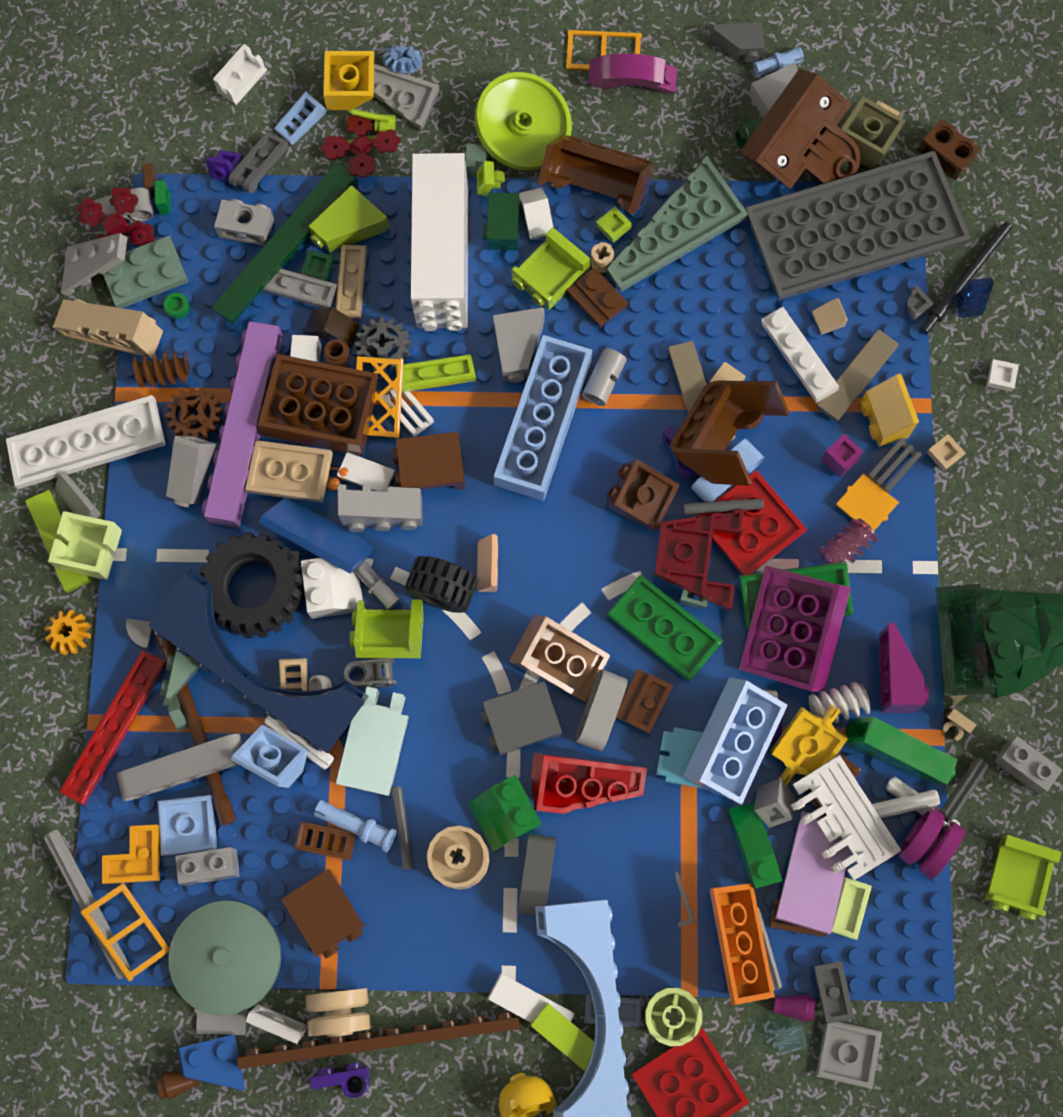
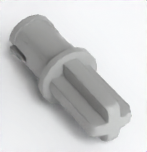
M364 562L356 568L355 574L370 589L368 592L374 594L387 610L393 608L400 601V598L385 583L386 579H381L368 563Z

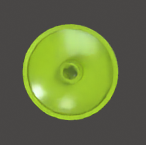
M512 72L497 77L484 89L475 108V128L482 145L493 158L513 169L524 171L541 169L547 144L560 135L571 136L572 121L565 99L551 83L534 74Z

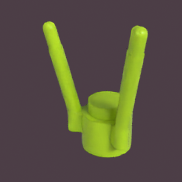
M356 109L347 110L352 115L374 119L376 132H386L389 129L395 130L396 115H380ZM377 135L368 136L371 141L377 137Z

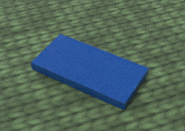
M284 498L261 516L259 521L260 525L350 574L375 549V545L289 498Z

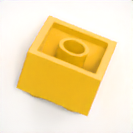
M325 51L323 96L327 110H353L373 99L374 51Z
M897 374L866 391L860 402L862 413L864 416H868L871 424L869 425L871 437L873 440H877L879 447L897 442L901 438H909L919 422L901 374Z

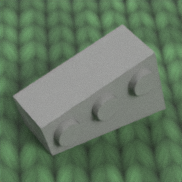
M338 484V516L344 529H348L350 532H362L364 528L388 531L390 527L414 530L417 526H423L420 488L387 487V490L371 491V486H362V491L346 490V485Z

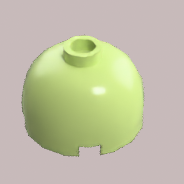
M666 988L657 992L650 999L645 1011L646 1025L650 1034L658 1042L668 1046H681L690 1042L698 1034L702 1024V1010L697 1000L689 992L680 988Z

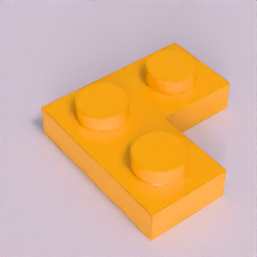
M159 825L130 826V854L102 856V884L160 881Z

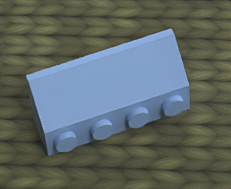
M729 678L683 777L742 805L787 704L746 680Z

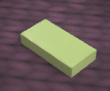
M844 877L832 933L853 940L858 939L871 885Z

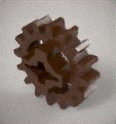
M190 386L187 393L180 389L181 396L172 395L174 404H167V408L171 411L165 414L167 420L170 421L168 423L169 428L174 430L176 436H194L197 438L204 436L208 440V432L217 433L214 427L215 424L222 425V421L218 417L223 415V410L219 408L221 405L218 398L214 399L215 395L212 391L206 394L204 387H200L197 392L193 386ZM210 409H211V414H210V417H209V419H208V418H207V413H208V412L210 411ZM181 410V414H182V415L179 417V420H178V414H179V411Z

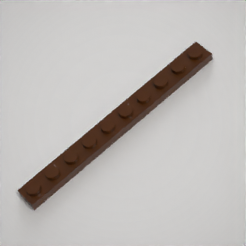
M512 1012L495 1014L496 1020L485 1021V1017L480 1016L468 1018V1024L457 1025V1020L440 1022V1028L429 1029V1024L412 1026L413 1032L401 1033V1028L384 1030L385 1036L374 1037L373 1032L356 1034L357 1040L346 1041L345 1036L328 1038L329 1044L318 1045L317 1040L300 1042L301 1048L290 1049L289 1044L272 1046L273 1052L262 1053V1048L245 1050V1056L237 1057L238 1069L520 1029L519 1017H513Z

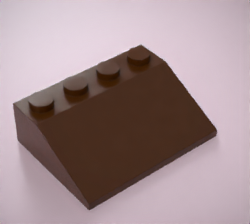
M277 354L258 421V427L262 436L363 456L371 423L378 374Z

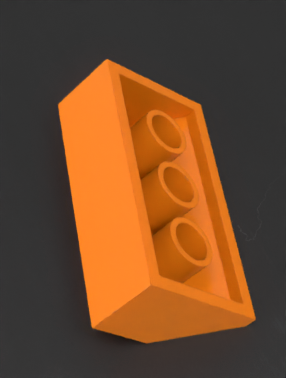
M753 883L709 889L731 1005L775 997Z

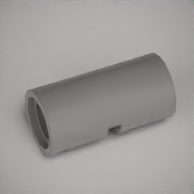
M605 348L588 380L582 396L593 404L605 406L615 386V382L618 380L627 361L626 357L613 349Z

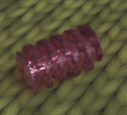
M861 518L853 519L849 526H845L842 529V533L835 534L834 540L827 541L826 547L821 546L818 554L825 564L843 562L845 560L853 564L855 562L853 553L861 557L863 556L861 546L869 550L871 546L868 540H871L873 543H878L879 540L869 524Z

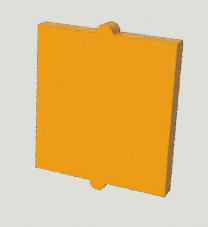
M863 473L852 487H847V492L835 506L869 534H872L882 521L886 522L888 520V515L899 502Z

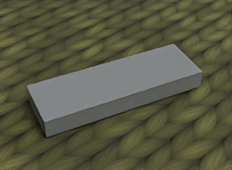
M280 269L262 291L320 308H329L333 305L338 284Z

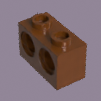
M941 119L922 139L918 151L922 154L935 151L942 170L957 180L974 162L980 148L977 147L973 140L960 134L952 124L946 123ZM937 139H941V140H943L945 143H941V142L937 141ZM956 154H960V155H962L964 158H960V157H958Z

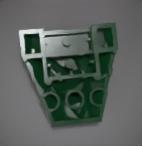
M986 590L963 597L971 622L977 621L992 666L988 676L996 698L1022 692L1063 664V595Z

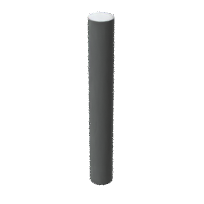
M762 498L683 504L684 514L727 512L738 509L756 510L764 509V501Z
M402 787L391 788L402 867L403 870L414 869L403 792Z

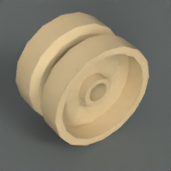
M463 826L447 827L437 833L430 842L427 852L428 867L434 878L444 886L456 890L468 889L479 883L487 873L490 862L488 848L482 837L472 829ZM460 853L463 855L464 861L463 863L458 862L456 864L454 856Z
M367 988L305 996L307 1011H324L325 1017L311 1018L307 1022L308 1036L327 1035V1037L350 1035L353 1034V1031L371 1029L370 1015L368 1013L351 1012V1008L362 1007L368 1004Z

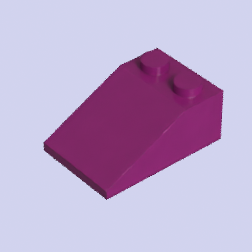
M888 623L878 634L881 713H915L925 705V702H928L929 688L927 685H924V677L896 625Z

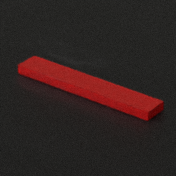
M144 650L141 651L61 787L60 793L82 805L86 804L166 667L165 661Z

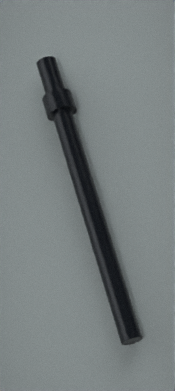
M1009 222L1002 224L942 301L934 305L930 310L929 317L919 328L922 334L928 335L936 323L944 319L948 308L1010 232L1012 225Z

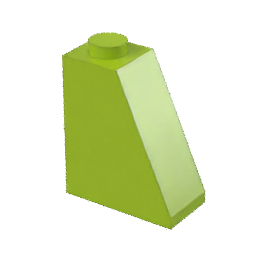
M351 185L309 225L312 235L310 238L320 249L324 247L328 252H333L341 249V245H351L387 231L389 229L388 218Z

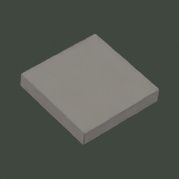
M841 1022L824 1023L815 1076L873 1089L882 1032Z

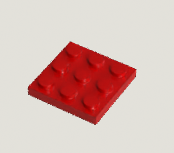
M757 470L749 475L752 481L750 486L736 485L715 501L763 498L764 509L744 510L741 535L713 532L712 541L741 575L754 573L807 531V528ZM734 511L721 512V514L730 513ZM720 512L700 513L695 518L711 516V514Z
M702 1027L690 1042L681 1046H672L631 1073L657 1117H729L750 1103Z

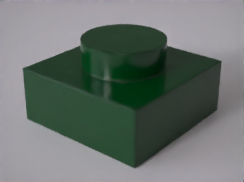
M309 250L301 273L302 275L327 281L334 258L332 255Z

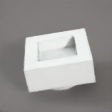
M993 359L990 364L986 386L1012 392L1015 388L1019 365Z

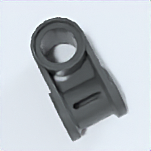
M374 658L350 662L344 669L345 680L352 683L358 689L395 686L397 681L393 678L392 668L395 660L394 658ZM382 668H384L385 677H383ZM359 669L364 672V676L360 681H352L349 678L353 670Z

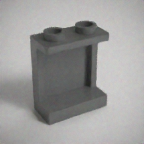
M545 681L483 702L484 710H481L480 713L484 725L491 726L493 735L488 737L493 752L499 750L500 756L549 738L555 739L562 736Z

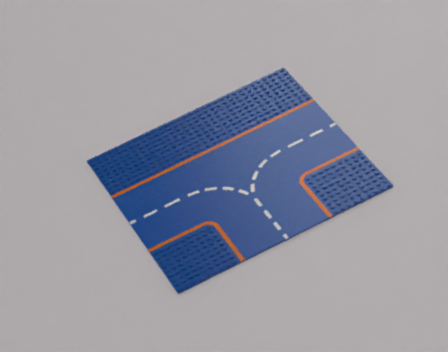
M136 174L134 176L133 189L144 188L143 174ZM157 174L158 181L164 180L170 191L171 213L169 215H161L155 204V198H152L153 217L142 223L152 225L154 241L170 235L187 276L188 283L126 306L123 309L144 312L148 317L156 321L155 324L163 330L155 352L159 360H162L163 352H166L169 359H172L174 351L177 352L179 358H182L183 352L186 350L190 363V375L186 383H181L178 378L176 384H171L168 380L167 384L162 386L158 381L154 387L147 383L145 388H141L134 375L133 357L136 356L138 362H141L142 356L119 351L114 406L152 395L156 399L165 446L109 462L105 520L114 522L122 532L116 553L110 552L114 560L108 580H99L86 745L141 651L144 650L165 661L154 632L150 649H144L137 645L128 635L126 619L151 622L184 573L193 569L200 574L201 566H207L208 561L205 558L209 552L215 554L218 551L216 548L217 544L221 541L224 545L229 543V537L237 535L238 538H244L243 534L247 532H252L257 537L259 533L268 535L270 539L276 538L281 541L284 547H287L294 555L301 567V572V561L320 558L259 524L261 516L283 500V497L248 493L240 528L209 523L204 514H202V506L204 500L208 499L210 492L208 480L209 476L214 474L216 466L213 462L214 454L199 503L189 504V507L173 503L174 499L167 497L166 493L173 443L176 435L174 430L169 428L168 423L170 421L167 420L165 414L171 412L167 408V404H174L172 395L181 396L180 389L187 393L190 386H193L197 392L200 387H204L206 394L212 391L215 395L214 399L218 398L221 405L219 408L223 410V415L218 417L221 419L222 425L225 426L227 416H225V406L227 401H231L233 393L230 391L231 380L237 375L236 359L238 353L242 354L243 330H247L249 321L280 327L283 334L279 352L281 355L291 356L292 335L309 336L304 334V330L313 309L321 308L261 291L233 325L213 312L211 307L264 247L219 238L214 225L221 200L230 201L231 199H236L244 204L253 206L255 204H262L271 209L274 217L270 240L325 176L265 175L258 183L255 192L251 194L244 191L241 186L235 187L229 184V181L210 178V174ZM357 176V181L353 184V187L386 215L389 223L387 231L351 244L367 246L368 249L361 319H352L360 324L358 333H364L362 329L363 324L368 327L371 326V319L379 323L380 317H383L384 321L388 323L393 318L395 326L399 323L403 324V331H408V340L411 342V347L406 348L409 350L410 356L402 357L404 364L471 354L476 380L410 391L434 420V423L416 437L458 432L465 489L455 490V486L421 490L423 526H417L414 530L390 527L388 531H376L375 528H364L362 532L351 533L375 545L373 553L364 562L368 563L381 579L385 578L387 586L400 598V601L390 610H411L412 600H418L405 590V584L414 561L418 556H431L449 561L468 570L477 578L478 541L492 534H496L498 537L497 591L478 592L476 587L469 608L464 613L445 611L423 602L424 622L421 658H394L395 662L392 664L393 678L397 681V685L387 688H376L380 692L376 705L390 708L393 692L403 694L406 697L401 715H406L409 718L392 788L402 787L414 869L403 870L398 833H396L394 842L387 853L383 852L381 847L373 843L362 842L359 836L356 835L351 861L295 849L301 822L347 831L314 816L315 809L320 800L366 821L373 819L377 825L388 830L392 828L397 830L392 792L390 796L336 784L350 722L328 752L334 758L332 764L326 770H323L306 757L303 772L289 788L278 787L241 765L219 771L237 821L227 826H221L215 809L217 849L232 847L237 850L240 877L187 886L178 884L175 858L178 855L163 857L160 850V881L124 884L169 948L180 924L192 912L206 904L218 901H236L250 905L260 911L272 923L281 945V967L272 988L338 990L367 988V990L490 993L501 973L538 994L591 995L585 978L569 955L553 942L537 935L536 917L518 914L529 834L493 852L468 803L491 787L517 775L534 808L530 780L534 753L645 767L647 770L642 796L602 803L594 807L576 809L563 814L535 810L542 823V827L530 834L556 837L547 905L608 900V905L612 910L610 930L615 940L613 962L616 964L618 971L615 983L616 991L619 995L654 996L657 992L666 988H680L689 992L693 997L730 998L709 889L750 883L728 809L755 802L757 787L778 779L787 766L782 760L771 754L770 750L775 744L770 743L741 805L710 790L667 783L664 776L656 775L659 756L669 757L668 752L660 751L663 732H673L674 727L704 732L729 678L746 680L762 690L777 691L778 700L787 704L782 716V733L801 707L811 713L809 696L815 694L819 699L820 692H812L739 669L749 629H746L739 577L741 574L713 541L711 543L707 581L735 585L731 611L710 602L707 603L706 609H697L680 604L683 589L654 576L661 525L657 531H653L634 519H627L607 507L610 500L606 499V496L613 485L617 486L620 480L617 474L623 463L638 459L680 484L662 522L696 517L698 514H684L683 504L704 503L691 488L701 476L696 475L692 479L679 477L675 469L677 459L674 457L672 450L662 441L663 431L670 425L675 430L680 429L688 415L668 353V347L693 341L706 384L710 383V380L724 362L746 376L744 381H777L789 410L788 416L764 415L757 427L749 430L738 429L734 435L736 437L731 441L727 450H732L741 441L747 439L764 456L763 461L749 475L757 470L807 528V531L754 573L764 572L765 566L783 570L846 561L854 615L843 617L824 691L829 695V691L832 688L837 689L839 692L842 685H846L849 688L853 682L858 683L859 686L862 683L869 698L870 714H866L863 708H860L859 717H856L852 711H849V720L850 718L875 717L945 753V732L942 730L944 725L934 460L927 454V451L933 446L929 333L924 335L919 330L928 318V310L912 321L906 307L908 296L916 285L927 295L926 256L778 301L748 219H745L621 293L607 273L601 274L628 302V307L611 321L605 323L601 329L567 293L550 310L544 307L545 322L538 347L542 336H549L592 349V361L545 500L542 501L494 485V474L528 378H524L523 381L517 383L503 382L493 315L542 308L534 303L527 291H521L513 284L511 269L514 266L519 268L546 241V236L530 240L519 205L518 250H488V243L483 240V225H488L489 194L487 196L477 195V178L467 177L468 328H462L458 331H451L447 328L425 331L424 328H417L411 301L412 177L366 176L365 178H360ZM505 178V182L501 183L500 189L492 188L489 193H521L542 188L548 198L553 228L590 258V269L585 273L587 274L592 270L591 251L594 245L601 242L611 245L614 251V261L635 240L637 234L650 223L652 217L673 193L679 190L687 180H650L641 206L634 214H630L629 211L620 208V203L616 202L614 197L573 184L564 185L562 189L550 186L549 181L539 185L537 184L539 178ZM725 181L744 209L825 184L823 182L796 181L790 189L775 181ZM613 207H616L632 223V227L612 243L598 229L596 221ZM243 219L240 223H247L250 219ZM310 234L281 268L302 274L301 271L309 250L332 255L334 262L327 282L338 284L341 249L333 252H328L324 247L320 249L313 243L310 238L312 235ZM128 236L127 252L138 248L137 244L130 243V236ZM171 293H182L190 303V311L182 319L170 318L163 308L164 299ZM336 294V297H335L334 302H333V305H332V307L335 308V309H336L337 294ZM839 298L847 316V323L845 327L821 335L812 311L831 300ZM784 307L835 381L840 378L878 329L899 343V346L836 423L816 408L819 402L816 403L764 329L761 324L762 318ZM357 336L352 349L349 348L347 368H357V352L359 351L355 348V343L359 342ZM319 339L322 345L320 362L331 364L325 359L323 353L324 347L329 341ZM608 348L624 355L627 361L618 380L615 382L606 405L599 406L586 400L582 393L603 350ZM370 354L371 356L378 358L375 354ZM371 364L367 367L363 365V371L374 373ZM387 367L386 374L394 381L397 378L396 372L391 367ZM380 373L378 374L376 388L378 394L389 385ZM897 374H901L919 420L909 438L904 440L908 446H913V450L919 451L922 455L889 491V494L899 503L888 515V520L886 522L882 521L875 531L869 534L835 505L845 495L848 486L852 487L863 473L868 476L897 444V442L878 446L877 440H873L869 431V425L871 424L868 416L863 415L860 402L866 391ZM402 394L401 398L424 423L426 420ZM395 398L391 400L394 405L396 404ZM379 401L374 403L372 415L378 421L388 412ZM401 407L403 416L416 429L418 425ZM210 409V411L207 413V418H208V419H209L210 414H211V409ZM181 410L179 411V414H178V420H179V417L182 415V414H181ZM390 415L380 425L386 431L394 432L395 419ZM400 422L398 439L413 437ZM217 424L214 426L217 433L208 432L209 439L206 440L216 444L215 451L219 450L221 445L219 432L222 425ZM262 434L259 440L272 443L324 449L262 436ZM845 434L863 453L859 461L839 478L822 462V458L826 450ZM368 435L363 456L359 457L400 473L399 464H394L392 449L397 448L396 438ZM900 448L876 475L878 479L904 450ZM331 450L333 455L330 468L340 469L346 453ZM908 454L883 483L888 485L912 457ZM681 462V464L683 465V467H685V468H687V469H690L689 467H687L685 464H683V463ZM329 470L328 475L330 478L339 479L337 477L338 470ZM395 476L390 487H396ZM339 479L340 484L346 485V490L362 491L361 486ZM326 484L323 503L291 499L344 528L338 516V489L330 491ZM251 564L240 569L233 576L229 585V597L232 602L241 608H253L266 602L276 587V576L273 570L263 564ZM640 574L723 640V643L690 683L607 617V613ZM360 579L365 609L387 610L374 594L368 592L370 589ZM694 594L691 595V599H699L698 596ZM305 596L300 599L302 606L299 612L295 611L292 614L294 620L290 624L286 622L280 626L282 630L276 634L274 631L268 632V637L260 638L258 635H254L250 639L244 638L240 634L236 636L217 624L223 641L234 657L251 673L277 686H280V659L307 657L308 683L312 676L325 675L331 680L332 686L346 681L344 669L350 662L374 659L356 658L355 647H350V631H355V626L352 625V613L312 619L307 613ZM534 614L550 618L608 653L610 657L603 669L627 679L628 682L624 696L638 668L673 685L649 735L615 718L608 741L601 752L575 742V735L588 698L586 702H583L547 682L545 684L562 731L561 737L549 738L500 756L499 750L493 752L488 737L493 735L490 725H484L480 711L484 710V701L544 682L509 661ZM888 623L896 625L924 677V685H927L929 688L928 702H925V705L915 713H881L878 634ZM300 666L286 667V672L301 671ZM166 667L86 804L80 805L76 864L96 901L123 884H102V856L130 854V826L159 825L158 801L212 795L206 776L138 799L122 800L117 773L195 746L189 727L178 732L168 712V706L163 705L165 696H160L163 679L169 680L170 675ZM200 668L187 683L208 742L227 735L240 734L242 744H244L262 724L268 727L264 723L268 716L264 708L257 703L252 704L243 697L242 692L235 687L230 688L223 684L220 680L221 677L214 672H208ZM382 668L383 677H385L384 668ZM359 669L353 670L349 678L352 681H360L364 676V672ZM301 677L287 678V683L301 682ZM294 688L292 690H302V688ZM839 714V723L833 721L832 725L844 733L849 720H846L842 714ZM843 745L838 754L840 753L861 769L855 780L871 804L897 798L885 788L892 777H897L918 793L936 790L940 799V804L937 807L940 809L947 801V785L932 784L846 745ZM796 773L787 786L795 796L794 802L810 792V789L798 795L792 785L806 775ZM808 802L804 807L793 811L792 820L771 828L762 820L782 881L779 883L754 889L757 907L762 915L782 984L780 989L774 990L775 997L809 994V997L820 999L813 966L842 961L850 1000L954 1001L955 981L950 861L933 880H930L918 871L921 858L916 863L909 865L897 857V853L857 878L855 881L872 886L857 940L832 932L830 935L826 934V937L823 938L769 928L772 900L780 899L800 813L802 811L812 813L817 808ZM911 811L881 818L899 848H901L908 833L922 815L917 811ZM463 826L472 829L482 837L488 848L490 862L487 873L479 883L471 888L461 890L448 888L434 878L428 867L427 852L430 842L437 833L447 827ZM311 830L308 831L306 846H310L313 834ZM319 833L316 848L321 849L324 833ZM335 835L330 836L329 851L333 849ZM346 837L341 838L339 853L344 852ZM460 853L456 854L454 862L456 864L458 862L463 863V855ZM856 861L846 867L844 877L852 879L847 869L855 865ZM329 868L333 870L338 878L337 881L361 920L366 924V927L362 929L364 934L351 943L345 940L338 945L340 949L338 952L325 959L324 955L321 957L315 956L281 899ZM676 871L679 874L695 922L678 927V923L690 918L676 881ZM122 892L99 907L114 936L140 918ZM73 896L66 971L67 983L174 986L169 972V953L133 977L131 981H128L126 977L117 979L89 924L80 913L81 909ZM776 919V922H777V923H783V924L794 925V924H790V923H787V922L780 921V920H777V919ZM144 923L117 941L132 971L162 950Z

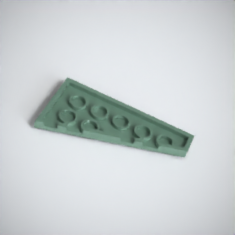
M707 156L703 159L701 165L688 176L687 181L679 190H676L652 217L650 223L637 234L635 240L607 268V274L620 293L747 219V211Z

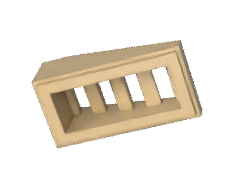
M307 657L279 660L280 687L288 689L302 688L303 691H308ZM286 667H301V671L286 672ZM301 677V682L287 683V678Z

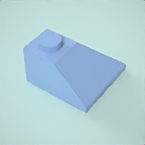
M262 724L232 755L231 760L278 787L289 788L303 772L308 750Z

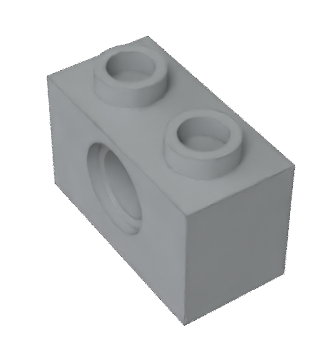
M231 199L230 201L221 200L214 228L219 238L265 246L271 235L274 217L271 209L262 204H255L253 206L244 204L236 199ZM243 219H250L247 223H240Z
M1018 736L1009 740L994 760L996 764L1038 795L1048 792L1063 771Z
M232 847L175 856L178 884L187 886L240 877L237 850Z

